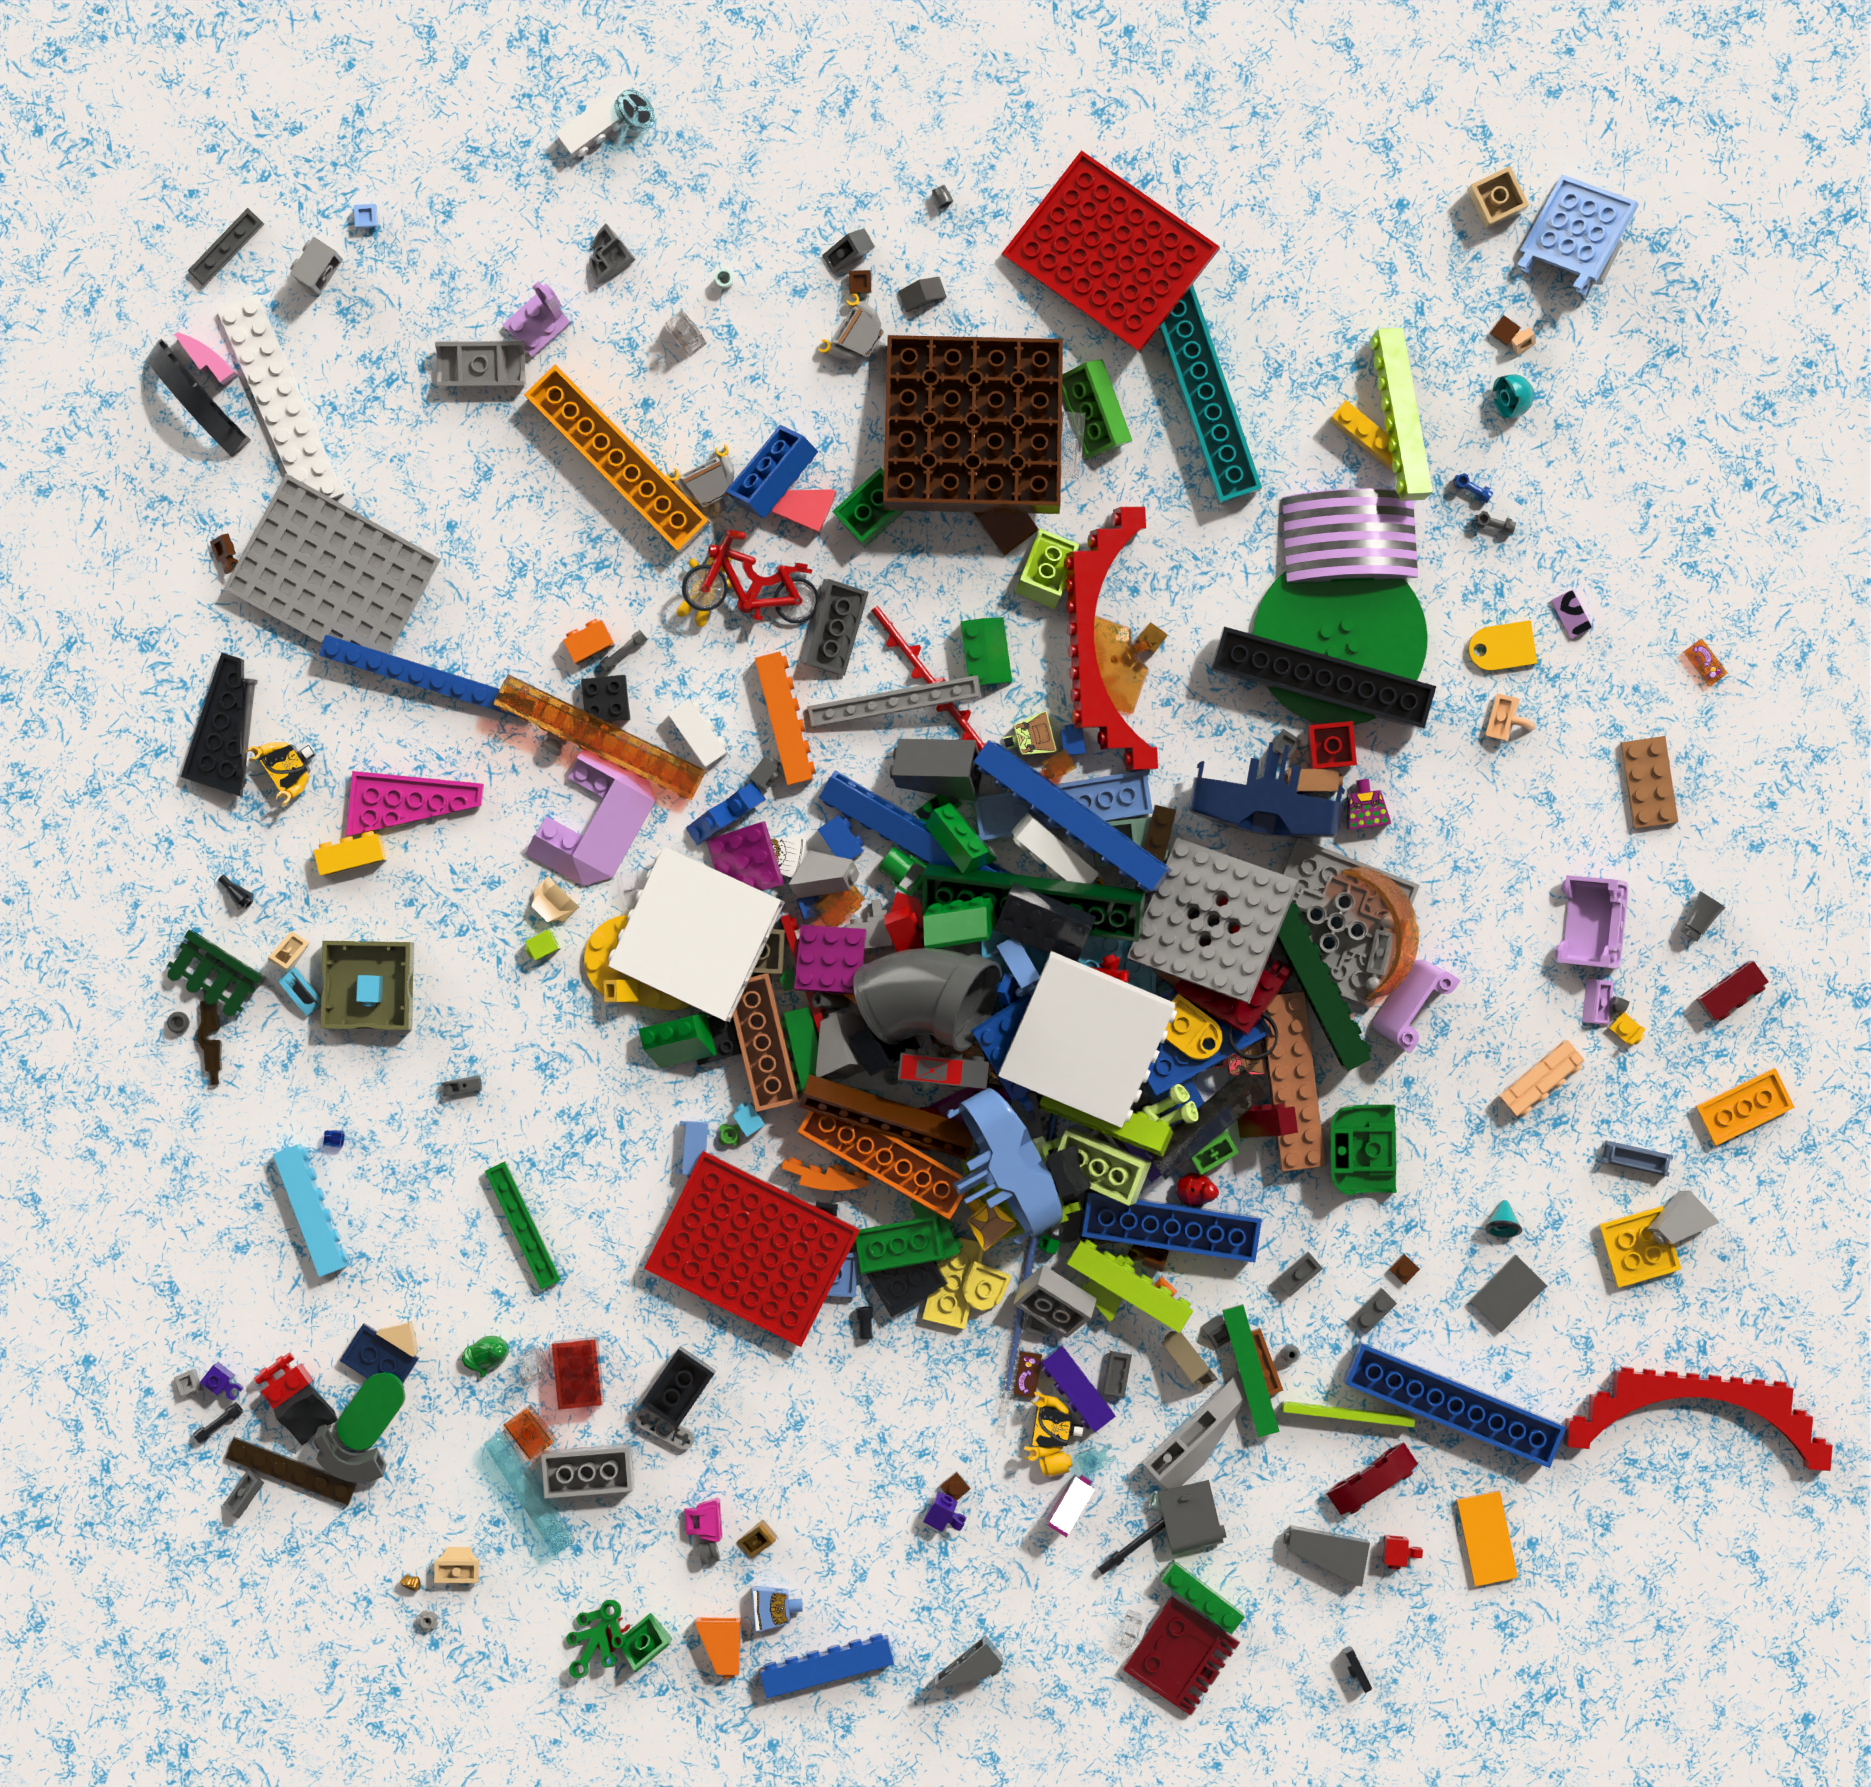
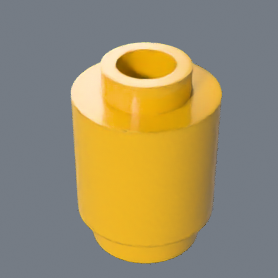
M1064 1451L1054 1453L1039 1460L1044 1477H1054L1070 1472L1069 1468L1073 1467L1070 1454L1065 1455Z

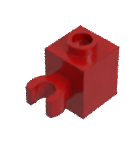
M1384 1535L1382 1561L1385 1565H1388V1568L1401 1569V1566L1407 1567L1408 1557H1423V1549L1421 1547H1409L1407 1537Z

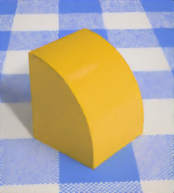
M637 979L604 980V1002L638 1001Z

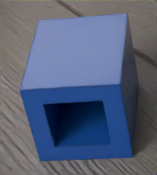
M1074 724L1064 725L1065 729L1060 730L1063 757L1085 754L1083 728L1075 729Z

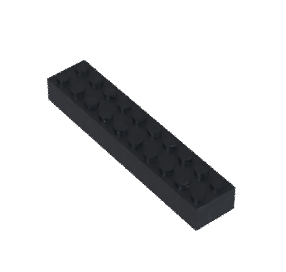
M1225 626L1222 628L1211 671L1419 730L1425 729L1436 690L1434 685Z

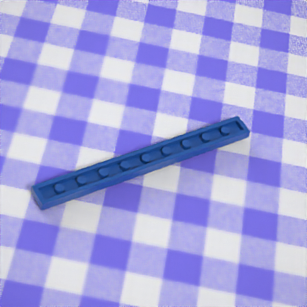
M325 635L319 656L527 721L531 720L537 701L330 635Z

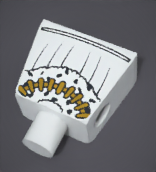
M771 837L781 874L792 878L804 859L807 839Z

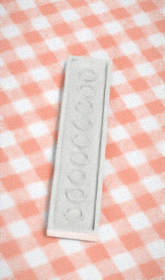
M255 294L218 310L217 312L287 474L332 499L344 495L259 295Z

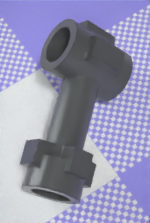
M1486 511L1475 515L1473 519L1477 528L1482 529L1487 525L1501 529L1503 535H1513L1516 522H1513L1512 519L1506 518L1505 521L1494 519Z

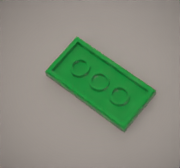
M939 1215L860 1229L855 1239L860 1274L946 1259Z

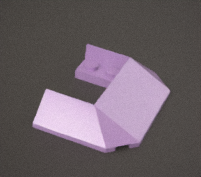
M590 740L577 756L578 760L568 776L572 781L604 798L585 834L582 836L546 816L537 834L533 835L526 855L582 886L614 877L655 803L646 771Z

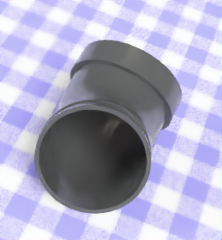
M934 948L907 949L890 953L859 967L854 975V994L866 1024L883 1042L889 1045H897L904 1040L918 1035L935 1036L938 1042L957 1051H964L976 1042L971 1030L992 1017L999 998L996 989L998 983L1002 981V970L998 963L978 954L968 956L959 952Z

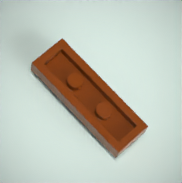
M1260 1328L1252 1330L1251 1333L1269 1396L1281 1392L1283 1387Z

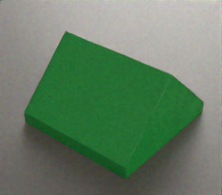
M649 1613L624 1634L627 1642L621 1649L632 1669L637 1672L668 1647L672 1637L655 1616Z

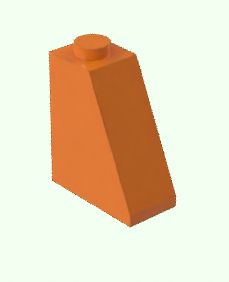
M697 1617L696 1628L716 1674L722 1675V1678H735V1675L740 1673L741 1618Z

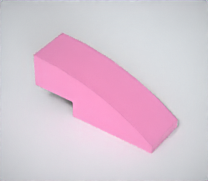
M179 332L174 334L203 373L210 369L223 385H226L238 376L223 358L205 344Z

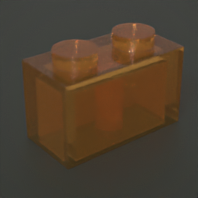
M853 884L849 891L825 894L811 907L827 927H837L846 920L844 916L849 912L854 913L862 907L861 902L865 898Z

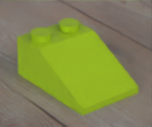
M1039 528L1014 593L1055 609L1067 579L1064 559L1067 553L1078 551L1080 544Z

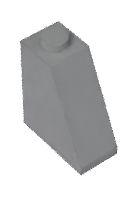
M809 850L789 885L797 898L849 891L854 882L857 881L860 873L851 859Z
M1690 1190L1678 1191L1648 1227V1230L1653 1234L1652 1238L1657 1243L1674 1244L1716 1225L1718 1220Z

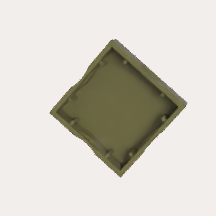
M322 941L324 987L321 996V1028L412 1030L414 942ZM358 975L383 976L382 1002H376V1006H362V1002L356 1001Z

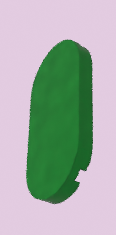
M388 1372L376 1373L371 1375L362 1385L337 1422L338 1436L346 1446L355 1450H364L371 1447L382 1435L405 1402L404 1385L397 1376Z

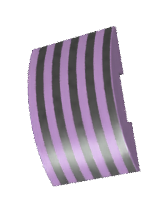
M1374 488L1336 489L1282 497L1287 583L1331 581V579L1374 578V580L1418 578L1414 501H1400L1396 490Z

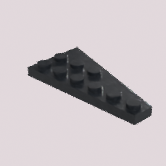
M221 652L181 777L243 797L244 660Z

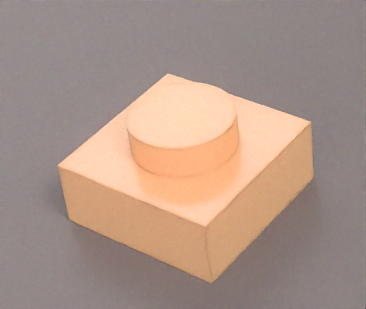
M1530 327L1525 331L1518 332L1511 339L1513 351L1517 355H1520L1536 344L1535 333Z

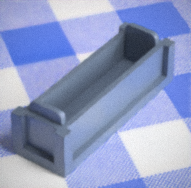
M1606 1140L1601 1162L1669 1177L1670 1159L1673 1160L1674 1155Z

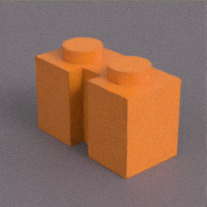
M594 619L586 623V628L578 631V629H575L566 634L567 638L563 639V642L575 664L578 665L599 652L601 653L616 645L602 620Z

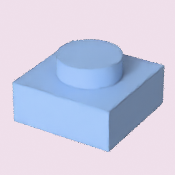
M376 204L354 205L356 229L378 227Z

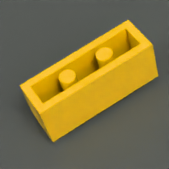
M374 831L362 833L361 838L354 840L352 836L339 839L340 843L332 845L331 842L318 845L319 849L313 850L320 876L387 860L381 835L374 834Z

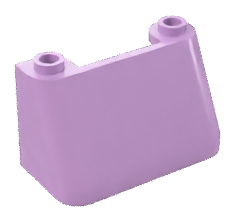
M1566 875V880L1562 883V892L1569 898L1565 939L1555 949L1557 962L1618 969L1622 957L1628 883L1615 879Z
M1414 961L1374 1017L1372 1022L1374 1031L1402 1051L1412 1053L1419 1041L1418 1032L1409 1025L1431 992L1436 990L1442 994L1452 993L1461 980L1428 961Z

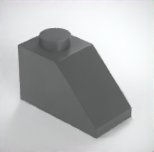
M865 228L845 235L822 256L834 274L864 257L875 246Z

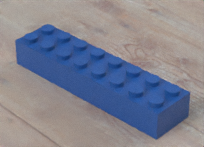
M1086 1190L1080 1235L1082 1237L1256 1262L1262 1219L1258 1216L1140 1198L1137 1199L1136 1203L1129 1206L1102 1193Z

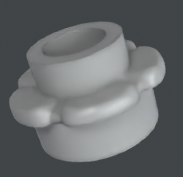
M424 1610L417 1618V1625L424 1632H429L431 1629L434 1630L438 1626V1616L433 1611Z

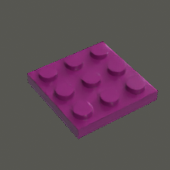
M765 821L706 840L715 870L760 891L784 884Z
M800 925L795 991L855 995L853 981L857 969L864 965L866 929Z

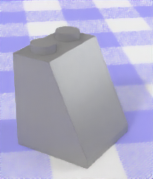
M841 1012L830 1013L828 1015L829 1018L820 1022L816 1077L823 1079H847L865 1071L862 1061L853 1049L849 1037L865 1029L867 1024L862 1015H855L854 1012L841 1014Z

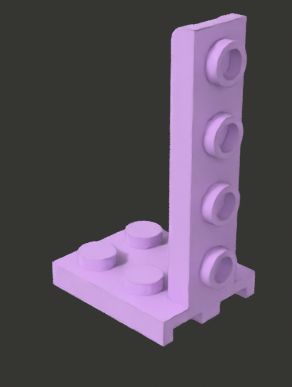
M539 281L532 287L536 295L502 324L516 340H525V350L532 358L571 324L560 309L562 304L555 295V292L547 284L542 285Z

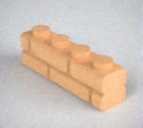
M1564 1040L1499 1094L1498 1097L1514 1116L1518 1117L1521 1115L1523 1117L1532 1110L1531 1105L1536 1101L1540 1103L1549 1096L1548 1091L1552 1087L1557 1089L1566 1081L1564 1077L1570 1072L1572 1075L1577 1073L1583 1067L1581 1063L1585 1060L1568 1040Z

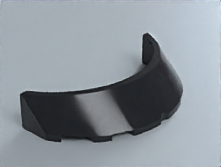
M162 338L158 340L146 358L147 362L167 388L207 433L231 457L234 456L251 439L222 411L173 354V351L168 347L166 341Z

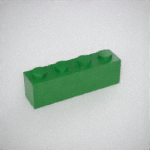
M810 1006L784 1012L785 1017L781 1018L783 1030H788L789 1038L786 1039L788 1051H793L794 1060H791L794 1073L798 1072L799 1081H796L798 1094H802L809 1074L816 1076L819 1042Z
M1174 1559L1160 1575L1163 1583L1231 1635L1245 1618L1242 1611Z

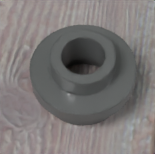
M174 1012L167 1020L168 1028L174 1033L185 1032L190 1024L188 1016L183 1012ZM178 1018L182 1020V1025L180 1027H178L175 1024V1021Z

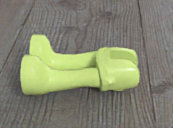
M1180 1084L1170 1088V1095L1154 1105H1147L1140 1111L1156 1122L1157 1119L1172 1124L1183 1119L1186 1123L1191 1124L1198 1120L1197 1108L1193 1101L1182 1105L1163 1117L1159 1115V1113L1189 1100L1190 1095L1188 1091Z

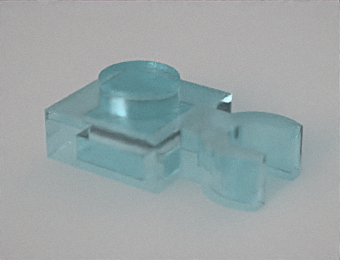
M1111 1444L1105 1445L1099 1452L1095 1446L1075 1454L1083 1476L1104 1468L1103 1461L1113 1462L1117 1459L1116 1455L1111 1457L1106 1455V1451L1112 1449Z

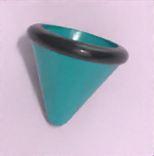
M1503 1200L1489 1223L1485 1226L1487 1233L1502 1238L1515 1237L1523 1231L1507 1200Z

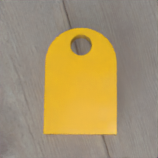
M1531 620L1489 626L1478 630L1471 637L1468 644V654L1471 661L1478 668L1486 671L1537 664ZM1477 644L1485 647V654L1481 657L1474 653V647Z
M1178 994L1172 1001L1175 1003L1174 1010L1177 1011L1173 1023L1168 1022L1165 1029L1168 1031L1165 1040L1191 1059L1206 1060L1213 1057L1219 1051L1222 1043V1032L1219 1025ZM1204 1040H1213L1215 1047L1212 1050H1206L1202 1045Z

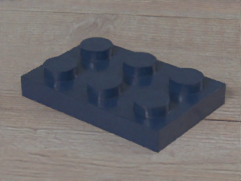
M363 1323L340 1359V1362L367 1379L373 1374L388 1372L397 1376L404 1384L419 1357L410 1356L377 1335L378 1331Z

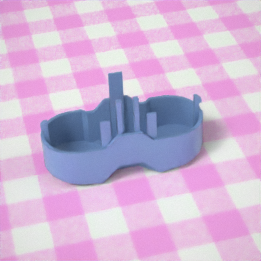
M986 1088L961 1102L956 1110H949L947 1114L948 1119L961 1112L973 1139L980 1149L979 1156L966 1163L970 1171L975 1168L978 1169L954 1182V1187L958 1194L961 1195L984 1181L989 1185L964 1199L965 1203L973 1201L996 1187L1000 1188L1002 1191L987 1199L986 1202L992 1208L1004 1200L1007 1201L1011 1211L1025 1231V1233L1013 1239L1018 1244L1022 1243L1023 1239L1028 1236L1033 1238L1060 1223L1062 1220V1207L1052 1175L1042 1161L1026 1126L1005 1099L995 1090Z

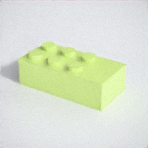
M1075 1128L1065 1130L1057 1151L1077 1145L1079 1166L1083 1174L1090 1180L1091 1187L1089 1188L1129 1206L1136 1203L1152 1162Z

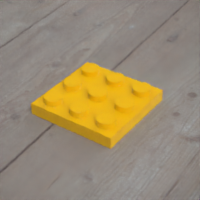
M1663 1206L1598 1224L1618 1288L1681 1270L1675 1245L1657 1243L1652 1238L1653 1234L1648 1230V1227L1663 1211Z

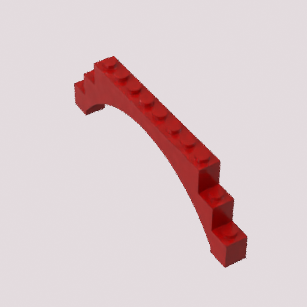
M1145 506L1119 507L1113 509L1111 515V523L1114 529H1095L1090 531L1087 539L1090 551H1072L1067 553L1064 559V568L1067 570L1065 590L1068 592L1066 611L1069 614L1067 633L1070 636L1068 655L1071 658L1069 676L1073 687L1070 697L1074 707L1071 719L1075 729L1099 728L1097 741L1100 745V750L1125 749L1123 763L1126 766V771L1158 769L1157 747H1151L1140 738L1117 711L1102 680L1095 650V613L1102 583L1109 567L1127 541L1138 531L1146 529Z
M1624 1366L1621 1367V1370H1614L1612 1396L1607 1391H1597V1394H1590L1588 1420H1586V1416L1573 1415L1572 1418H1566L1564 1445L1567 1447L1590 1449V1443L1604 1429L1631 1411L1667 1399L1702 1397L1742 1406L1769 1421L1793 1444L1804 1460L1803 1466L1807 1469L1831 1471L1833 1445L1826 1442V1438L1813 1437V1440H1811L1813 1416L1806 1414L1807 1410L1793 1409L1792 1412L1794 1388L1788 1386L1785 1381L1775 1380L1773 1384H1767L1763 1379L1753 1378L1752 1382H1745L1743 1378L1733 1376L1730 1377V1380L1721 1379L1722 1376L1711 1374L1708 1375V1378H1701L1698 1373L1687 1372L1686 1376H1680L1678 1372L1665 1370L1664 1374H1658L1656 1370L1643 1368V1372H1636L1634 1368Z

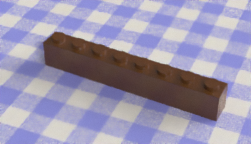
M810 1074L804 1085L799 1104L800 1108L963 1160L967 1159L972 1149L974 1139L965 1123Z

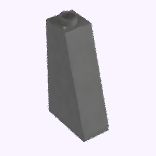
M1290 1525L1289 1531H1285L1283 1543L1286 1544L1290 1552L1362 1587L1370 1547L1367 1539Z

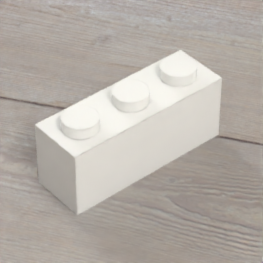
M608 94L558 130L556 134L573 158L576 156L581 157L589 151L588 148L594 143L597 145L604 141L609 132L612 130L615 132L622 128L623 122L626 119Z
M687 699L670 711L668 715L704 766L708 768L728 754L726 751L728 745L722 736L716 737L713 732L716 728L710 719L704 720L700 714L703 709L696 700L692 702L690 699Z

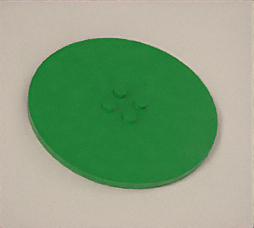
M1285 571L1274 581L1264 595L1257 610L1253 627V635L1416 681L1422 671L1427 652L1428 633L1424 612L1414 591L1404 579L1374 580V578L1331 579V581L1287 583ZM1267 687L1272 695L1289 711L1314 723L1328 724L1353 721V725H1358L1377 718Z

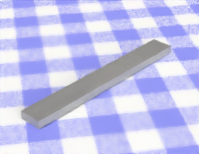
M978 675L811 705L807 706L810 726L815 728L975 699L982 696Z

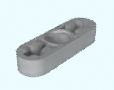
M648 1408L641 1409L637 1413L635 1421L639 1428L682 1450L689 1449L693 1445L695 1436L686 1427L679 1425V1431L677 1432L681 1436L685 1433L689 1435L690 1443L685 1442L683 1445L680 1443L681 1439L675 1436L674 1440L670 1439L676 1428ZM648 1413L650 1415L649 1419L654 1422L656 1418L660 1419L655 1426V1430L651 1429L652 1423H641L642 1418H640V1415L644 1416ZM668 1423L671 1426V1432L668 1435L661 1434L659 1432L660 1424Z

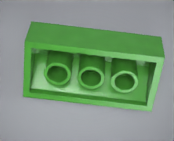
M1103 359L1085 362L1062 374V396L1085 459L1109 452L1133 441Z

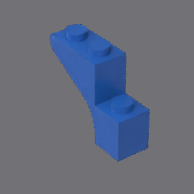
M752 782L735 792L725 801L706 811L688 825L686 830L698 846L741 816L755 809L766 799L755 782Z

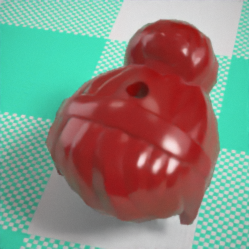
M1189 1172L1184 1178L1179 1179L1176 1184L1175 1193L1182 1203L1192 1207L1203 1206L1212 1202L1218 1197L1219 1189L1209 1177Z

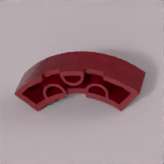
M1404 1442L1389 1448L1371 1463L1372 1466L1366 1468L1361 1473L1358 1471L1350 1477L1337 1482L1326 1493L1340 1515L1348 1512L1350 1514L1356 1513L1362 1508L1361 1505L1375 1498L1399 1480H1405L1413 1474L1412 1470L1418 1463Z

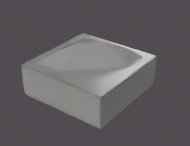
M196 1369L174 1377L180 1398H185L203 1390Z

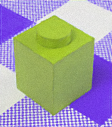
M551 929L526 940L527 946L524 947L529 958L533 957L535 961L561 949Z

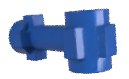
M1466 473L1455 475L1453 478L1454 486L1457 490L1465 488L1479 496L1477 501L1481 503L1485 502L1487 504L1493 494L1489 487L1485 486L1482 489L1470 482Z

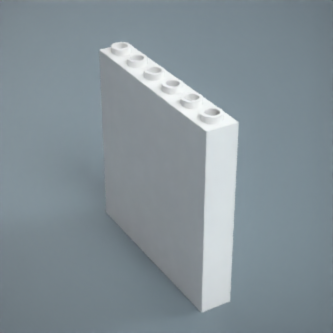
M663 846L662 850L659 849L654 861L656 863L653 870L650 869L646 875L645 881L647 883L644 889H641L636 897L638 902L635 909H632L628 914V924L625 929L621 930L618 936L619 944L609 955L608 961L610 963L608 966L724 1021L730 1022L785 902Z
M1051 951L1001 1065L998 1076L1122 1128L1124 1121L1128 1123L1133 1113V1110L1130 1109L1132 1103H1137L1142 1092L1139 1090L1141 1083H1146L1150 1075L1148 1067L1150 1063H1155L1159 1051L1156 1049L1159 1043H1164L1168 1031L1165 1029L1168 1022L1173 1023L1177 1014V1011L1174 1010L1175 1003Z

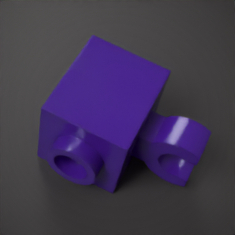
M219 1362L212 1365L200 1381L203 1386L217 1396L225 1391L228 1399L232 1401L237 1398L232 1394V1389L236 1388L240 1392L244 1389L241 1384L231 1382L235 1374Z
M938 1492L927 1510L923 1522L940 1532H943L948 1523L955 1530L961 1531L967 1517L954 1512L957 1501L947 1494Z

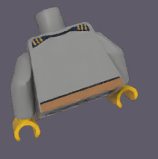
M852 293V297L856 299V302L850 303L846 300L848 307L852 310L832 340V343L835 345L832 346L829 341L823 339L821 341L827 343L828 346L825 350L820 348L818 350L823 354L830 353L843 360L868 358L872 352L881 357L886 352L887 346L879 341L884 331L880 328L881 321L875 309L864 301L860 302L856 293Z
M725 444L724 448L726 451L724 453H719L717 447L715 448L716 458L682 475L676 468H673L677 473L674 478H671L668 473L666 474L667 478L674 483L691 503L695 505L701 504L702 507L711 504L715 513H720L727 509L723 498L728 496L725 491L734 480V468L728 456V447Z

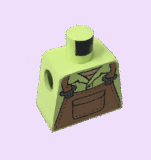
M1047 711L1013 726L1015 734L1003 737L1005 748L1008 750L1019 747L1021 756L1048 754L1057 751Z

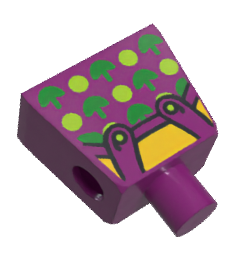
M1369 779L1356 780L1358 793L1348 795L1347 830L1391 824L1381 790L1371 791Z

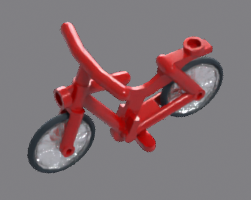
M728 529L725 532L726 537L720 546L709 545L708 557L713 558L711 565H699L692 568L685 575L682 582L683 597L692 608L699 611L713 610L723 603L727 595V581L720 571L721 566H723L739 599L737 602L738 609L742 613H750L754 609V614H750V618L755 620H762L763 618L760 615V608L775 607L778 615L785 621L790 623L805 622L814 615L819 597L815 586L810 581L801 577L791 578L789 575L793 572L812 574V569H807L808 564L795 562L794 567L778 565L774 575L770 577L759 576L752 568V565L756 563L754 557L730 549L734 539H746L744 532ZM728 558L742 562V568L746 576L752 581L746 594ZM782 581L775 591L773 598L756 599L763 586H771Z

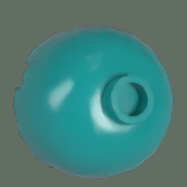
M1511 374L1498 377L1494 381L1493 392L1496 391L1498 398L1494 399V404L1502 417L1513 419L1525 414L1531 408L1534 389L1525 377Z

